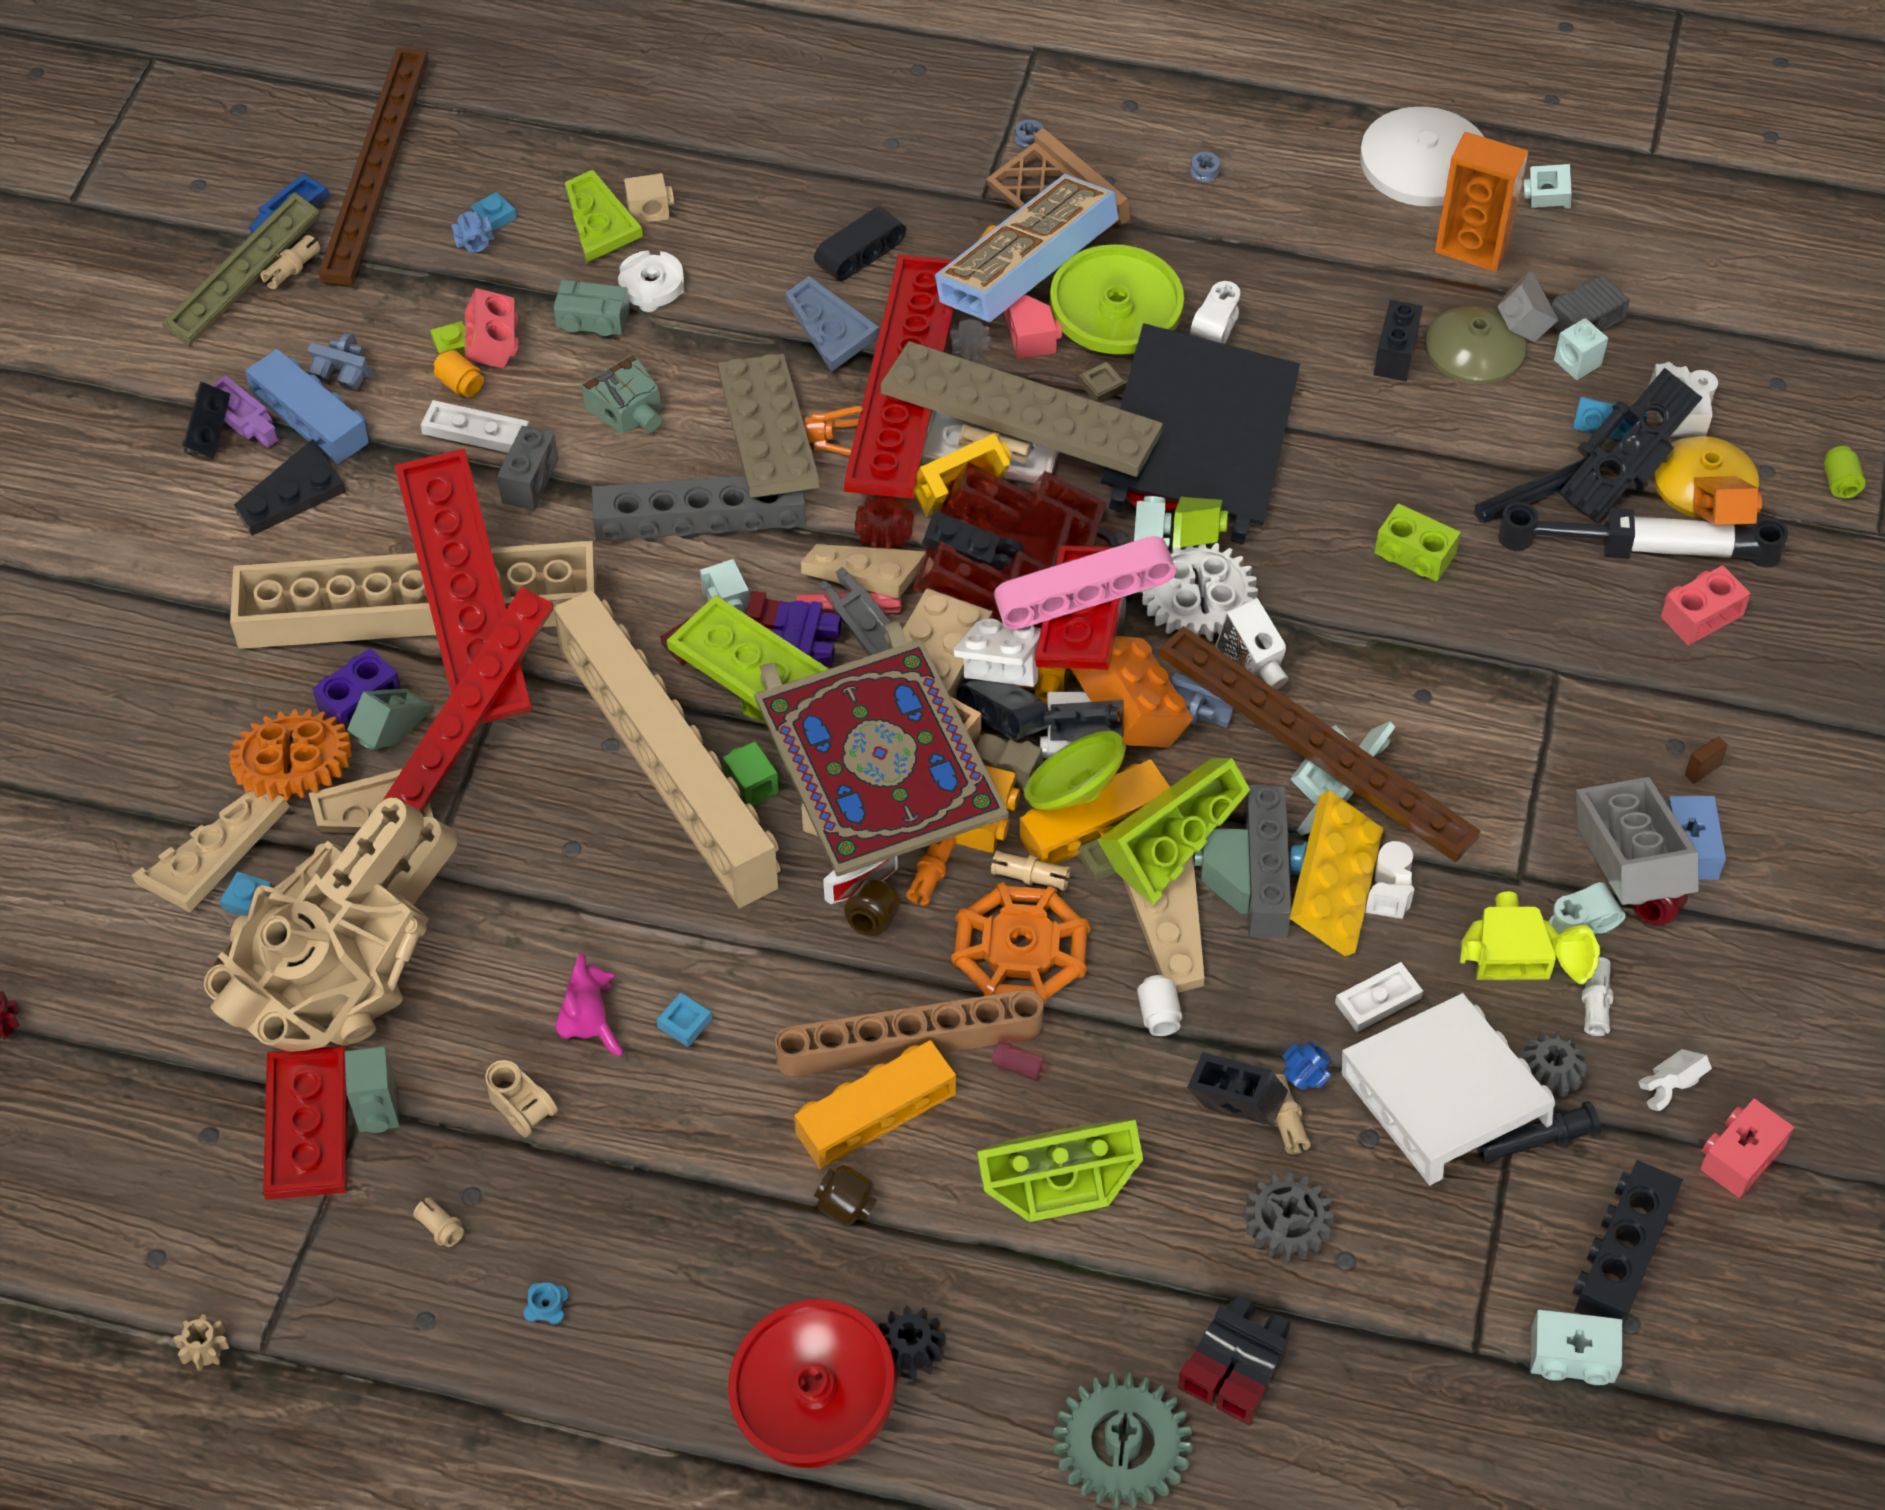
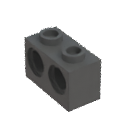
M521 426L497 475L503 504L535 511L558 462L554 432Z

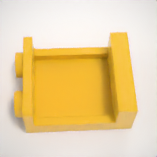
M994 433L921 466L916 474L917 486L915 496L925 516L932 515L934 510L939 512L949 493L946 485L974 472L984 469L991 482L1000 483L1010 466L1011 454L1005 442H999Z

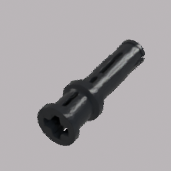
M1586 1101L1581 1104L1580 1108L1562 1113L1557 1110L1553 1111L1552 1125L1546 1127L1541 1121L1524 1125L1477 1147L1479 1155L1483 1154L1480 1157L1481 1161L1488 1163L1491 1160L1550 1143L1562 1147L1568 1145L1571 1139L1590 1135L1591 1137L1599 1136L1601 1134L1600 1121L1593 1104L1590 1101Z

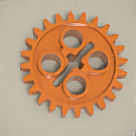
M293 709L290 716H285L279 711L277 719L274 720L264 716V724L251 723L252 732L241 731V740L233 741L234 750L229 751L231 759L229 763L237 785L243 784L246 793L254 790L257 798L267 792L271 801L278 794H283L284 800L288 801L292 793H297L300 798H304L305 791L309 789L314 793H319L318 785L331 786L330 777L341 778L343 776L341 768H349L348 758H352L349 733L345 730L344 724H338L335 716L327 719L325 712H321L314 717L312 709H308L303 715H298L297 709ZM292 736L294 743L290 745V738ZM292 762L291 772H289L288 765Z

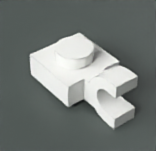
M1681 1049L1653 1069L1655 1075L1644 1077L1638 1081L1641 1089L1652 1091L1656 1088L1655 1096L1647 1101L1649 1109L1662 1110L1669 1104L1673 1088L1685 1089L1698 1083L1699 1077L1710 1071L1712 1067L1707 1055Z

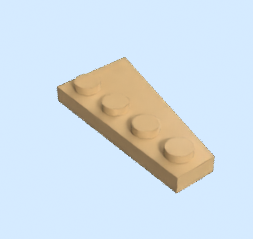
M1193 855L1184 864V870L1176 880H1171L1161 892L1163 895L1155 905H1151L1123 879L1159 975L1175 982L1177 993L1203 987L1205 980Z

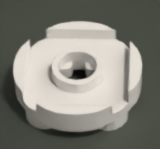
M641 251L625 259L619 268V286L628 288L629 302L638 305L642 311L653 312L659 306L666 305L675 300L685 290L682 265L676 257L667 252L660 251L659 256L650 255L649 251ZM646 277H649V278H651V279L657 278V280H655V281H645V278H646Z

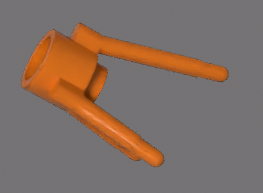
M854 406L826 413H812V416H806L804 427L809 444L814 443L815 451L827 450L850 456L851 448L830 444L828 440L835 439V428L857 426L859 420L857 418L834 421L835 418L862 412L863 407Z

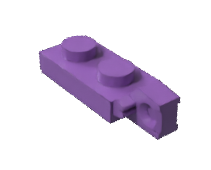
M226 375L211 384V386L231 394L224 421L247 439L255 436L267 448L279 441L274 431L275 427L271 424L273 420L265 406Z

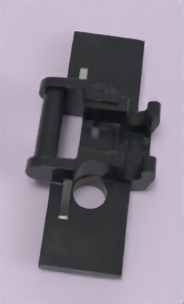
M1664 367L1631 407L1621 401H1616L1612 406V413L1587 442H1582L1577 447L1578 451L1585 458L1588 457V459L1561 489L1559 494L1594 522L1598 523L1609 510V507L1611 508L1632 481L1636 483L1635 488L1642 492L1650 483V476L1660 464L1668 462L1674 454V447L1668 439L1703 397ZM1650 410L1657 411L1662 416V425L1657 428L1647 426L1643 419L1644 413ZM1625 420L1632 428L1610 454L1606 453L1600 447L1620 423ZM1601 467H1608L1618 477L1613 480H1607L1601 476L1599 469Z

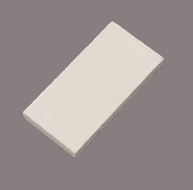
M933 410L921 464H928L965 447L958 445L959 439H962L959 436L964 424L990 432L994 430ZM1002 433V435H1005V436H1008V437H1012V438H1015V439H1019V438H1016V437H1013V436H1010V435H1007V434ZM1031 443L1026 463L1011 459L1010 466L1003 477L1005 479L1050 486L1059 451ZM984 469L974 472L977 474L987 475Z

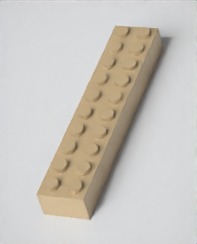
M593 541L491 548L506 609L521 586L552 602L554 607L591 589L597 596V567ZM416 553L233 566L230 624L238 649L436 635ZM554 610L543 627L556 626Z
M591 589L553 607L561 653L737 907L740 909L779 889L777 873L780 872V866L775 853L779 850L776 839L769 830L763 831L753 806L750 803L746 805L740 798L739 788L733 778L729 777L726 779L721 772L722 767L716 754L713 751L707 752L704 748L703 739L696 726H689L687 724L679 702L676 699L671 701L667 696L666 686L662 678L658 674L653 675L650 672L644 653L641 649L635 650L633 648L630 635L623 624L617 625L613 620L614 615L608 602L605 599L600 601Z

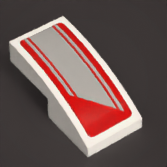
M897 856L838 877L833 870L823 879L825 901L833 904L847 900L855 886L862 880L872 878L884 881L898 869Z

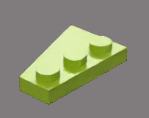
M590 170L565 182L567 197L586 263L643 237L642 227L594 170Z

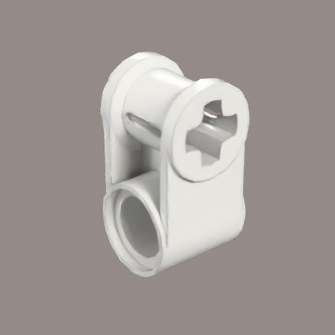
M1221 281L1214 284L1203 305L1194 316L1190 334L1225 344L1231 329L1239 317L1237 303L1240 299V288L1229 281Z

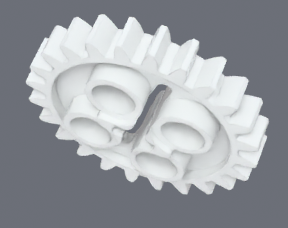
M1215 543L1211 549H1207L1206 544H1201L1198 548L1188 546L1184 550L1172 545L1171 557L1176 567L1175 576L1163 585L1141 591L1143 593L1142 604L1147 605L1148 616L1156 615V626L1167 623V634L1185 626L1199 637L1200 634H1205L1209 641H1213V634L1215 632L1220 634L1227 612L1257 598V578L1251 576V566H1243L1242 556L1234 559L1231 558V548L1221 553L1219 552L1218 543ZM1193 568H1195L1198 573V585L1195 584V572L1193 571ZM1201 597H1204L1203 607L1206 614H1204L1201 610Z

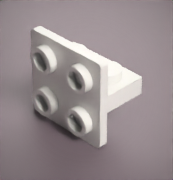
M996 619L977 621L954 648V657L964 659V678L1034 687L1038 682V667H1036L1034 658L1041 628H1035L1031 625L1015 630L1005 627L1003 623Z

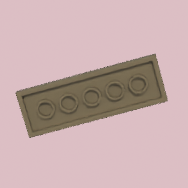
M767 354L762 357L732 359L717 363L718 375L750 498L819 488V476L784 354Z

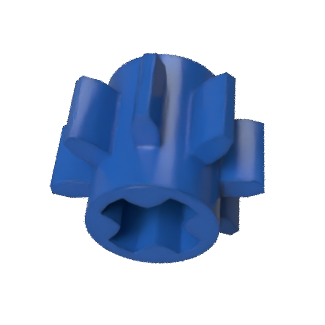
M1308 1041L1305 1046L1302 1043L1297 1045L1294 1042L1282 1056L1287 1061L1285 1063L1286 1067L1283 1070L1284 1075L1301 1090H1306L1309 1086L1311 1088L1316 1086L1320 1089L1332 1076L1327 1070L1329 1068L1328 1064L1331 1062L1330 1056L1312 1041Z

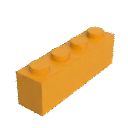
M1151 759L1141 764H1132L1121 773L1116 774L1108 786L1102 790L1101 794L1091 802L1057 810L1037 808L1029 810L1024 816L1020 817L1019 838L1030 855L1037 856L1039 861L1057 865L1077 856V849L1080 845L1103 836L1166 791L1170 786Z
M931 1040L920 1046L913 1045L907 1048L895 1060L887 1064H878L870 1069L864 1077L853 1083H843L831 1095L818 1102H808L801 1107L798 1113L794 1114L796 1135L821 1170L956 1095V1074Z

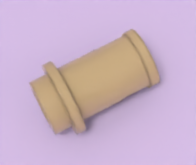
M431 1197L425 1199L429 1208L421 1201L414 1210V1218L420 1221L434 1235V1241L438 1245L452 1247L457 1244L464 1234L461 1220L457 1217H451Z

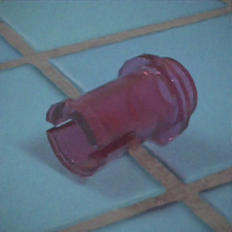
M1009 1040L1006 1043L999 1041L992 1058V1064L997 1065L999 1071L1005 1068L1031 1077L1033 1080H1037L1044 1062V1056H1038L1012 1046V1041Z

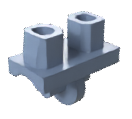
M344 333L340 340L332 338L329 347L310 342L307 352L312 357L308 373L315 375L324 383L329 382L334 369L341 371L337 380L339 385L345 389L357 392L364 378L372 380L375 370L368 367L366 357H362L364 347L356 345V336L352 333Z
M1175 672L1171 683L1177 693L1184 698L1186 707L1194 718L1191 724L1195 725L1198 719L1228 728L1234 708L1186 674L1182 675Z

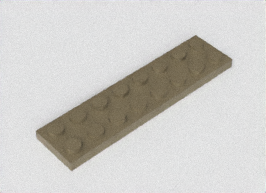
M910 341L881 382L882 394L1135 477L1139 475L1160 438L1163 429V423Z

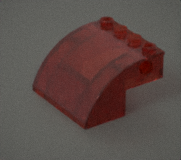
M968 462L957 477L950 481L947 489L949 493L941 506L940 512L996 534L1000 538H1012L1014 541L1024 545L1025 551L1024 553L1018 551L1000 572L983 562L978 564L957 553V549L940 542L935 549L927 547L913 589L924 594L927 588L992 611V619L1002 621L994 598L996 588L1006 581L1054 567L1060 546L1093 547L1106 502L1047 471H1044L1026 492Z

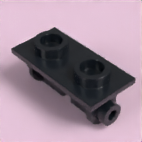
M200 382L198 391L195 393L196 399L185 440L182 442L184 453L192 456H197L199 453L209 458H214L231 396L230 393Z
M1124 701L1051 704V711H1045L1044 714L1045 725L1050 726V741L1077 740L1101 731H1114L1123 737Z

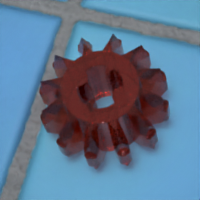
M878 495L877 500L866 497L864 505L858 506L856 511L855 532H857V536H860L862 546L871 544L872 548L891 549L892 546H896L902 549L905 543L904 540H911L914 515L912 510H909L906 500L897 502L896 497L883 498L881 495Z

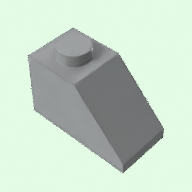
M1530 271L1505 293L1497 306L1509 330L1533 342L1539 339L1558 321L1534 273Z

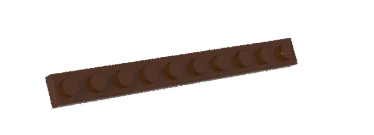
M396 47L319 270L321 283L351 286L354 284L429 60L427 50Z
M1182 626L1160 647L1159 656L1455 863L1479 839L1481 831L1185 626Z

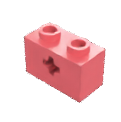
M1755 1098L1744 1110L1738 1106L1725 1122L1727 1127L1725 1132L1721 1136L1715 1132L1701 1151L1706 1156L1700 1170L1739 1199L1785 1148L1794 1129V1126Z

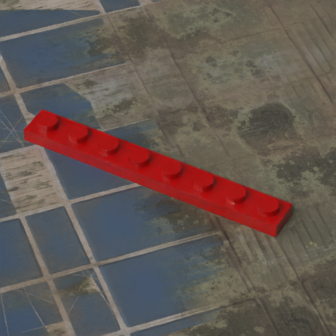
M521 586L383 800L397 798L418 809L421 814L423 813L552 613L554 607L552 602Z

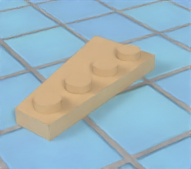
M254 790L247 792L220 811V818L211 825L199 826L189 833L192 837L189 841L176 850L172 847L168 848L158 856L160 859L158 863L147 871L142 867L131 876L136 885L191 912L287 811L289 804L279 794L271 801L267 792L259 798L255 796Z

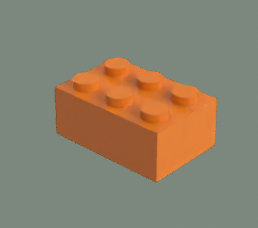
M1116 636L1109 670L1071 669L1091 702L1124 701L1122 739L1125 745L1170 748L1194 719L1186 707L1184 698L1177 693L1169 680L1167 671L1160 666L1152 653L1151 646L1143 638Z

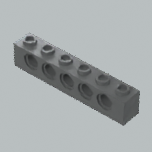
M744 476L592 486L593 523L596 541L676 535L686 536L705 533L719 534L733 531L789 529L806 526L803 490L750 498Z

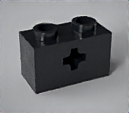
M1395 300L1389 301L1378 345L1374 376L1407 382L1423 310L1422 305Z
M1204 1052L1201 1054L1187 1087L1205 1108L1274 1126L1288 1093L1287 1088L1272 1070Z

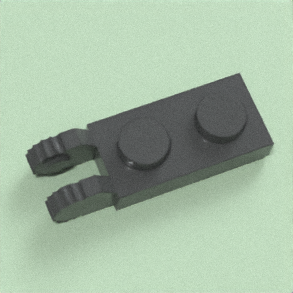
M841 567L836 571L839 582L849 592L842 599L826 580L818 584L819 590L830 605H832L833 611L841 616L844 625L869 656L890 649L885 641V634L887 633L885 625L891 623V621L862 585L859 586L846 569Z

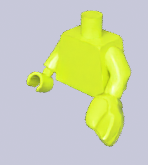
M1509 891L1496 895V907L1485 908L1482 920L1472 923L1460 943L1461 955L1459 962L1465 964V960L1477 962L1476 980L1550 979L1557 957L1561 967L1576 983L1585 984L1587 979L1592 978L1595 974V970L1600 962L1598 956L1601 954L1600 945L1588 925L1568 927L1559 934L1549 921L1543 920L1538 908L1519 907L1518 895Z

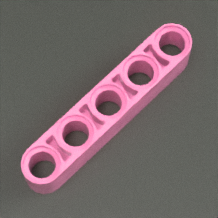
M1151 536L1006 581L996 588L994 598L1005 627L1016 630L1163 585L1175 576L1176 567L1165 540L1158 536Z

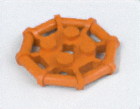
M1004 882L998 883L994 890L968 908L959 909L955 916L958 923L955 950L951 955L952 964L955 968H960L984 993V996L1019 990H1031L1041 996L1044 1005L1047 1004L1048 998L1076 978H1083L1087 972L1085 957L1087 934L1091 930L1090 924L1087 919L1081 918L1057 894L1056 888L1048 886L1047 889L1006 886ZM1012 901L1037 903V905L1013 904ZM1000 904L1003 907L1000 909V914L993 919V915L988 918L983 917V915ZM1050 908L1064 923L1058 924L1055 920L1052 923L1047 918L1046 910ZM976 928L982 931V944L970 947L972 929ZM1018 936H1025L1026 942L1030 944L1025 947H1017L1011 941H1017ZM1072 937L1070 955L1059 951L1060 938ZM984 958L989 963L990 969L995 972L992 979L976 964V960ZM1057 965L1063 968L1042 983L1040 977L1046 975L1050 967ZM1006 977L1030 979L1032 986L1002 983Z

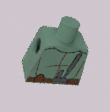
M634 354L581 384L584 408L620 433H627L639 425L647 432H653L660 426L662 418L658 414L661 411L659 389Z

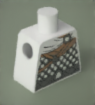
M1258 598L1227 612L1215 645L1217 649L1260 679H1263L1264 682L1276 690L1282 687L1289 679L1280 666L1286 652V645Z

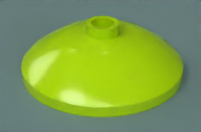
M1101 731L1084 736L1066 745L1044 761L1031 775L1024 789L1026 800L1032 807L1042 810L1071 808L1093 801L1108 786L1121 766L1126 750L1124 740L1117 732Z

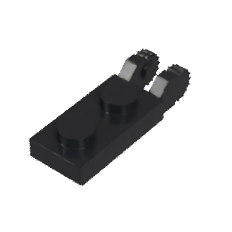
M934 510L922 540V544L926 547L986 571L990 569L1007 576L1017 574L1019 564L1014 559H1021L1025 551L1024 545L1014 541L1012 538H1000L996 534Z

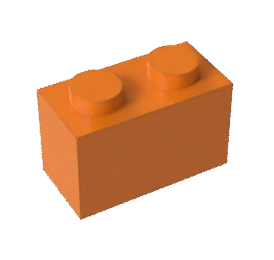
M1736 476L1694 477L1693 512L1714 525L1757 523V513H1760L1762 509V497L1757 487Z

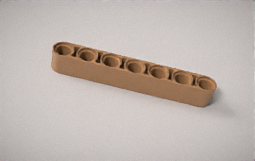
M1019 990L790 1026L782 1029L775 1038L776 1063L778 1069L783 1074L797 1077L891 1062L900 1057L907 1048L913 1045L920 1046L929 1040L933 1042L940 1054L1030 1040L1038 1036L1043 1028V1000L1036 992ZM1021 1013H1029V1014H1032L1033 1016H1030V1017H1022V1016H1020L1019 1014H1021ZM983 1019H991V1020H993L994 1022H991V1023H983V1022H981V1020H983ZM952 1025L955 1026V1028L944 1029L942 1028V1026ZM907 1031H914L917 1034L905 1035L903 1033ZM868 1037L878 1038V1040L873 1042L864 1039ZM830 1043L839 1044V1046L834 1048L826 1047ZM792 1049L800 1050V1052L795 1054L786 1053Z

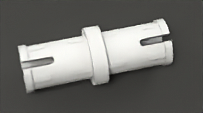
M1598 957L1600 959L1598 968L1595 970L1593 977L1587 979L1585 988L1582 990V1002L1585 1004L1584 1031L1591 1036H1604L1605 1033L1608 1034L1610 1032L1609 1008L1613 1002V991L1610 989L1611 963L1604 957Z

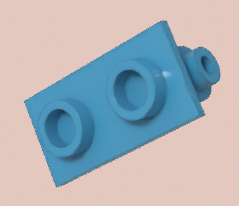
M1580 397L1572 429L1594 434L1612 413V406L1614 404ZM1645 412L1643 416L1645 424L1648 417L1647 412ZM1623 420L1609 438L1622 440L1632 426Z

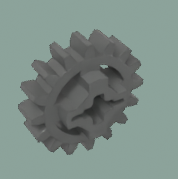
M1288 1173L1286 1181L1280 1182L1279 1178L1273 1174L1271 1175L1270 1186L1259 1181L1256 1193H1249L1246 1205L1249 1207H1245L1243 1219L1248 1221L1246 1233L1247 1235L1257 1234L1254 1246L1256 1248H1260L1265 1244L1269 1246L1268 1256L1271 1258L1277 1251H1281L1285 1261L1290 1260L1292 1252H1297L1298 1256L1303 1260L1306 1259L1308 1248L1319 1252L1322 1244L1321 1240L1328 1241L1330 1226H1332L1334 1213L1328 1212L1331 1200L1330 1198L1320 1199L1322 1187L1318 1185L1310 1189L1308 1187L1309 1178L1306 1176L1298 1183L1294 1182L1293 1174Z

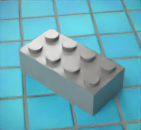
M1650 777L1576 789L1577 828L1622 905H1638L1649 900L1666 897L1678 898L1684 894L1699 892L1698 852Z

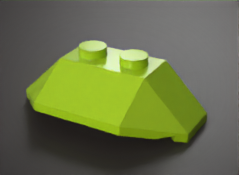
M1135 1119L1091 1123L1010 1139L976 1151L983 1191L1028 1222L1109 1206L1128 1181L1133 1171L1143 1161Z

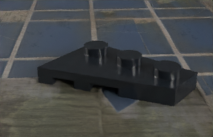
M312 439L236 502L234 506L237 515L251 536L346 491L343 481Z

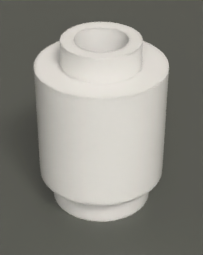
M1162 975L1146 978L1137 989L1145 1027L1149 1028L1150 1033L1154 1036H1167L1175 1033L1180 1029V1021L1182 1020L1175 982Z

